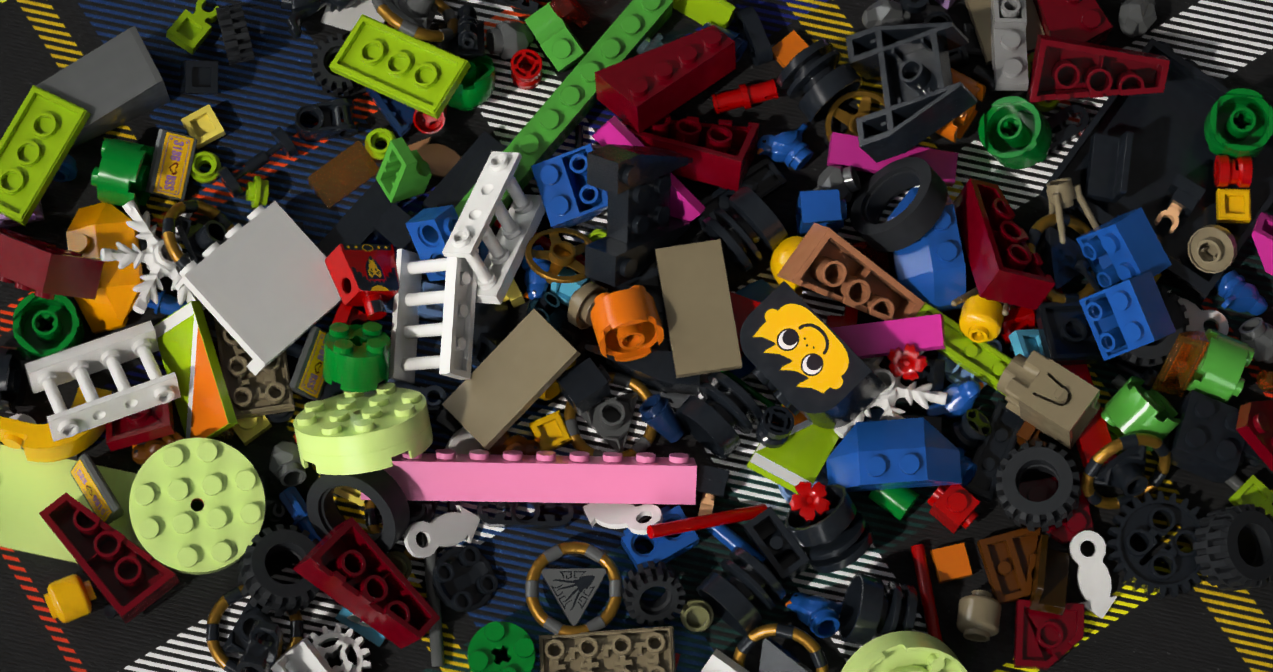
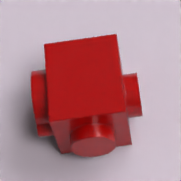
M960 484L939 486L927 501L932 506L929 513L953 534L961 525L967 529L979 515L975 509L980 501Z

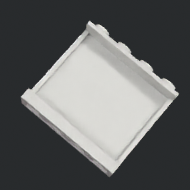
M276 201L266 208L262 204L247 216L249 222L242 227L238 223L225 234L227 240L223 244L219 245L216 241L202 253L204 259L197 264L193 260L179 272L182 278L174 287L178 291L186 285L252 358L246 367L255 376L333 310L342 300L325 264L327 257Z

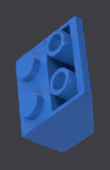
M591 143L531 166L552 228L573 227L593 219L608 209V191L587 184V155L589 152L594 151Z
M1141 207L1124 213L1076 238L1083 255L1088 260L1103 290L1150 270L1154 277L1172 265Z
M1151 270L1079 300L1104 361L1176 332Z

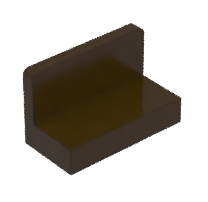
M1042 534L1036 549L1037 556L1035 567L1033 568L1030 610L1063 615L1066 605L1070 553L1049 550V535Z

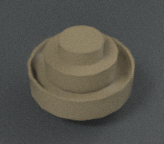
M1209 224L1201 227L1191 236L1188 242V255L1197 269L1205 273L1216 274L1224 271L1234 262L1237 255V243L1228 229L1220 225Z
M588 282L577 289L569 301L568 321L581 330L592 326L590 313L595 305L594 299L599 294L607 292V290L596 282Z

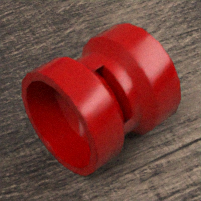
M522 49L517 51L511 59V79L518 88L530 90L537 87L542 80V59L536 51Z
M447 105L438 119L415 109L413 114L415 127L424 134L431 135L439 132L445 124Z
M1228 155L1216 156L1214 163V184L1216 187H1227L1229 184H1236L1239 188L1250 187L1253 174L1251 156H1241L1238 158H1230Z

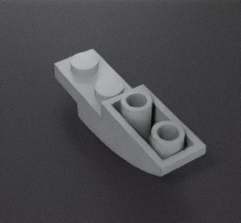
M991 0V55L995 90L997 91L1028 90L1026 0Z

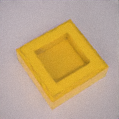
M1218 188L1216 191V223L1249 224L1251 221L1250 189Z
M560 411L529 423L534 439L540 438L541 451H553L571 443L572 438L569 435Z

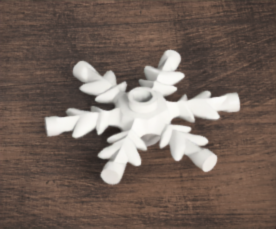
M131 200L122 206L133 220L126 221V224L140 233L135 237L146 240L147 248L141 251L132 243V249H130L126 245L116 242L118 250L102 248L100 250V260L107 262L120 261L119 269H124L131 263H133L134 269L141 262L147 264L150 274L141 275L139 278L144 280V282L133 287V291L140 294L132 308L135 312L144 314L150 299L153 303L158 304L157 288L163 291V285L160 281L162 277H169L173 281L171 291L175 290V285L182 277L179 274L180 268L170 257L164 240L159 239L155 235L157 224L150 227L149 212L145 211L142 215L135 201ZM193 213L181 214L180 216L190 219ZM176 228L175 237L178 243L182 241V239ZM188 252L183 253L190 259ZM186 285L177 291L179 305H183L185 301L187 303L199 301Z
M925 351L919 352V356H921ZM884 356L861 359L881 379L887 388L855 419L845 426L835 428L834 432L840 438H844L856 422H864L865 416L871 419L870 408L874 406L881 407L884 410L880 421L885 419H905L900 414L906 413V411L895 407V403L899 398L905 397L911 406L914 399L925 409H929L928 401L946 405L948 392L930 391L933 386L932 383L916 387L917 381L907 387L902 385L900 382L901 376L894 377L890 370L881 369L879 366Z

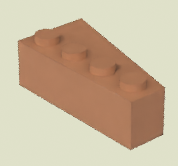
M815 222L777 274L782 279L884 321L915 317L925 303L833 230Z

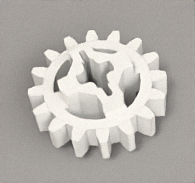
M336 624L334 632L329 633L328 628L323 626V635L318 636L314 632L310 633L313 640L312 645L327 663L329 657L335 659L340 654L339 658L342 665L333 666L332 670L334 672H362L363 669L371 668V662L364 660L365 657L370 655L369 648L360 649L365 641L362 636L354 640L353 629L350 628L343 634L341 626ZM329 641H337L335 645L324 648L321 646ZM350 647L356 652L357 666L348 660L347 655L350 652Z

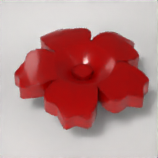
M907 343L904 351L900 347L890 349L887 356L891 361L889 363L890 372L894 377H899L903 374V379L913 381L918 379L919 372H923L924 368L928 365L927 356H919L920 351L916 348L915 344Z
M800 482L795 486L798 494L792 495L789 505L792 511L800 510L799 515L806 522L814 521L816 512L822 515L824 512L829 511L831 503L824 499L827 496L825 485L817 482L812 487L810 482Z

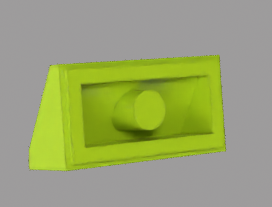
M673 0L674 9L702 26L710 22L728 28L734 19L735 6L726 0Z

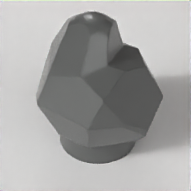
M878 0L864 11L862 23L866 28L910 24V13L894 0Z
M1126 0L1121 4L1118 22L1122 33L1127 37L1143 36L1157 20L1155 0Z
M502 21L495 28L488 29L486 32V46L489 53L498 54L503 60L512 58L517 51L528 49L534 41V34L530 28L516 21Z
M843 165L828 166L819 175L818 186L813 191L839 189L840 200L845 199L846 202H850L853 193L861 189V182L856 169L852 165L846 168Z
M1261 317L1247 320L1239 328L1241 334L1240 341L1254 348L1253 360L1266 364L1273 363V325L1265 323Z
M280 441L273 447L269 470L275 478L287 487L297 486L304 482L308 468H304L301 464L298 446L293 442Z

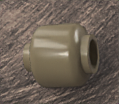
M973 590L971 595L962 597L959 601L956 627L963 633V637L970 641L986 642L989 641L990 637L996 635L999 632L1002 609L1000 602L992 598L990 592L984 590Z

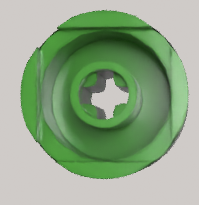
M1208 329L1201 337V340L1206 341L1201 349L1195 348L1185 375V382L1189 384L1185 386V390L1190 392L1194 390L1220 402L1228 403L1232 395L1238 397L1245 382L1241 375L1244 367H1248L1251 363L1255 350L1243 341Z
M1132 376L1104 405L1105 409L1100 414L1109 425L1117 426L1124 433L1123 436L1133 433H1146L1164 440L1181 422L1180 419L1174 418L1178 413L1170 402L1154 387L1150 391L1146 390L1141 386L1145 381L1139 377ZM1146 446V451H1153L1152 447Z

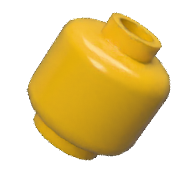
M979 294L969 297L962 306L959 319L960 331L964 336L976 343L994 340L1002 329L1004 319L1002 304L998 301L981 298Z
M71 574L51 582L47 587L48 593L43 595L53 620L58 618L62 623H69L90 614L92 611L91 601L96 599L90 581L82 582L77 574Z

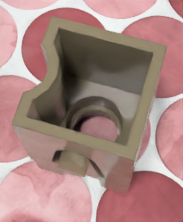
M1035 350L1032 351L1028 358L1022 354H1017L1005 368L997 384V390L1006 395L1005 400L1008 401L1007 409L1068 449L1073 447L1100 410V403L1097 401L1100 396L1098 388Z

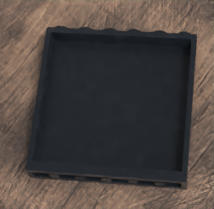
M1151 38L1142 52L1164 55L1170 60L1164 93L1109 96L1048 182L1069 177L1072 179L1073 185H1081L1084 196L1091 136L1094 133L1120 138L1126 131L1133 132L1126 194L1115 204L1085 198L1099 226L1124 213L1141 207L1172 264L1160 272L1162 274L1161 278L1199 304H1202L1224 271L1213 274L1197 269L1188 255V242L1191 236L1201 227L1209 224L1220 225L1228 229L1234 236L1238 253L1252 233L1260 213H1266L1273 203V134L1261 152L1252 158L1253 174L1249 188H1239L1236 184H1229L1227 187H1216L1214 184V163L1217 155L1213 154L1208 147L1204 135V123L1214 103L1231 90L1227 88V85L1221 79L1214 76L1210 77L1201 71L1199 65L1194 61L1183 59L1174 53L1173 48L1169 44ZM1235 121L1234 124H1237V125H1238V128L1244 129V128L1240 127V122H1239V121ZM1179 173L1203 187L1206 191L1189 217L1181 213L1179 214L1178 227L1170 234L1169 229L1172 226V221L1169 218H1162L1160 223L1155 225V219L1161 211L1168 209L1169 206L1167 204L1173 194L1167 190ZM1045 184L1040 195L1048 200L1047 186ZM1218 188L1250 189L1251 221L1249 224L1216 223V191ZM1076 198L1073 200V206L1063 209V211L1081 219L1093 229Z

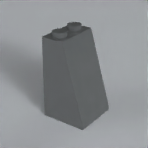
M135 26L127 29L36 85L45 91L88 110L91 114L71 149L171 102L164 81Z

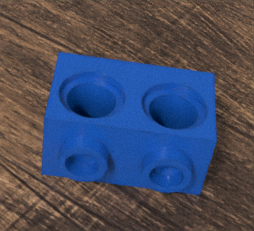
M839 189L800 191L795 209L797 236L805 237L814 222L830 228L837 234L840 228H844V219H847V206L845 199L840 200Z
M453 205L423 209L405 223L420 260L447 258L443 255L442 251L459 219ZM446 271L426 273L430 282L445 280Z
M669 505L661 508L663 514L662 523L687 518L680 505L672 509ZM627 528L624 530L625 536L621 538V545L637 572L636 565L642 563L643 568L648 567L647 561H654L655 567L658 566L659 561L666 564L698 546L699 537L695 530L681 533L675 538L663 536L650 539L647 534L637 535ZM639 540H648L653 545V550L648 554H641L636 551L634 545Z

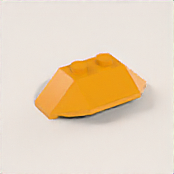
M101 202L78 209L66 231L68 250L81 253L82 257L100 260V250L102 248L118 250L116 242H120L132 249L131 244L133 243L139 248V240L135 237L138 232L126 224V221H133L129 216L115 205ZM104 261L95 300L74 297L93 333L98 334L126 326L129 319L128 315L140 294L139 292H134L133 287L144 282L139 278L143 275L141 263L136 269H134L133 263L124 269H119L120 261Z

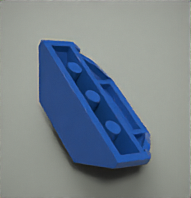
M919 187L909 190L887 218L886 222L898 216L909 206L915 198ZM948 194L945 208L934 226L915 243L892 252L897 281L923 302L928 303L940 312L962 309L964 302L957 306H952L951 301L966 293V266L954 204Z
M923 417L856 422L826 460L828 485L839 484L845 487L847 492L962 484L959 449Z

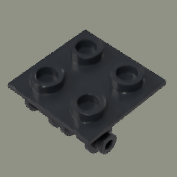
M464 5L459 8L457 13L458 33L454 38L440 43L424 41L463 59L485 56L484 20L477 21L475 8L470 5ZM434 23L430 26V30L447 28L446 23Z

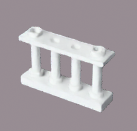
M491 152L442 251L445 257L466 258L477 276L476 303L502 304L523 260L526 246L534 236L546 211L541 195L524 194L514 177V173L522 158L520 152ZM506 189L513 199L509 211L501 200ZM494 214L501 225L496 236L489 226ZM482 240L489 250L484 262L477 252Z
M397 249L396 267L399 290L394 296L389 379L415 384V370L439 368L440 375L459 380L471 379L477 276L466 258L447 257L420 260L417 253L405 249ZM446 271L445 290L421 292L422 273ZM444 303L443 322L419 324V306ZM442 336L440 355L416 357L418 338Z
M151 320L24 364L33 394L45 390L54 411L53 415L47 416L54 442L73 437L78 433L160 404L169 403L181 397L175 372L163 376L153 356V352L159 351ZM140 357L150 381L131 387L121 364ZM108 368L118 392L99 398L89 375ZM77 380L87 403L67 409L58 385Z

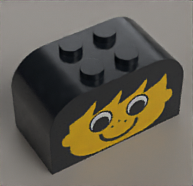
M785 281L747 316L742 325L740 344L745 356L756 366L752 373L795 416L801 412L810 422L818 427L835 429L845 426L855 419L887 388L881 379Z

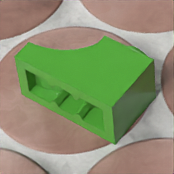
M552 2L547 3L524 20L558 72L563 73L587 54Z
M400 137L390 141L376 180L392 204L423 194L432 174L428 163L421 158L418 151H411L404 139Z

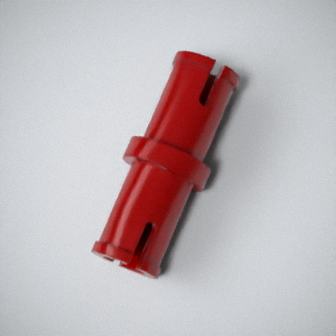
M774 79L746 86L744 83L740 84L738 89L711 94L716 115L744 107L745 110L750 109L753 104L779 99Z

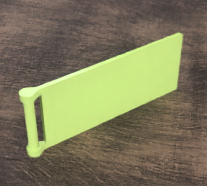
M0 444V547L77 563L39 514L65 493H68L93 512L71 476V469L77 462L76 460L64 459L55 462L27 461L24 449H14ZM96 465L124 511L123 516L108 525L119 531L140 549H143L135 535L129 514V497L137 474Z

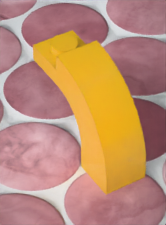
M80 386L71 408L87 403ZM95 387L99 398L112 394V391ZM0 416V442L14 449H20L22 446L27 461L55 462L73 457L90 447L106 429L104 424L78 433L73 437L54 442L48 423L32 424Z

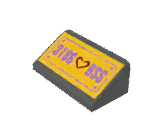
M159 129L145 190L146 193L179 201L185 199L197 138Z
M312 326L309 330L289 384L296 395L312 400L320 399L326 382L323 378L324 338L327 332L316 326Z
M85 453L81 455L71 469V476L94 514L105 523L110 524L123 516L124 511L92 458Z

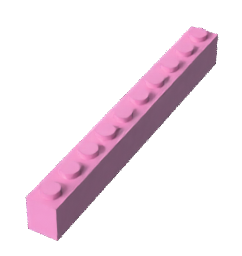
M438 449L436 454L422 453L413 459L409 457V452L407 451L392 457L393 467L383 469L399 484L406 499L409 501L696 505L697 464L694 458H689V455L685 453H671L669 457H656L654 453L640 452L636 454V457H623V454L620 452H604L603 456H589L588 452L573 451L570 452L569 456H556V452L538 451L536 455H523L522 451L506 450L503 451V455L489 454V451L481 449L470 450L469 454H456V451L452 449ZM361 492V500H371Z

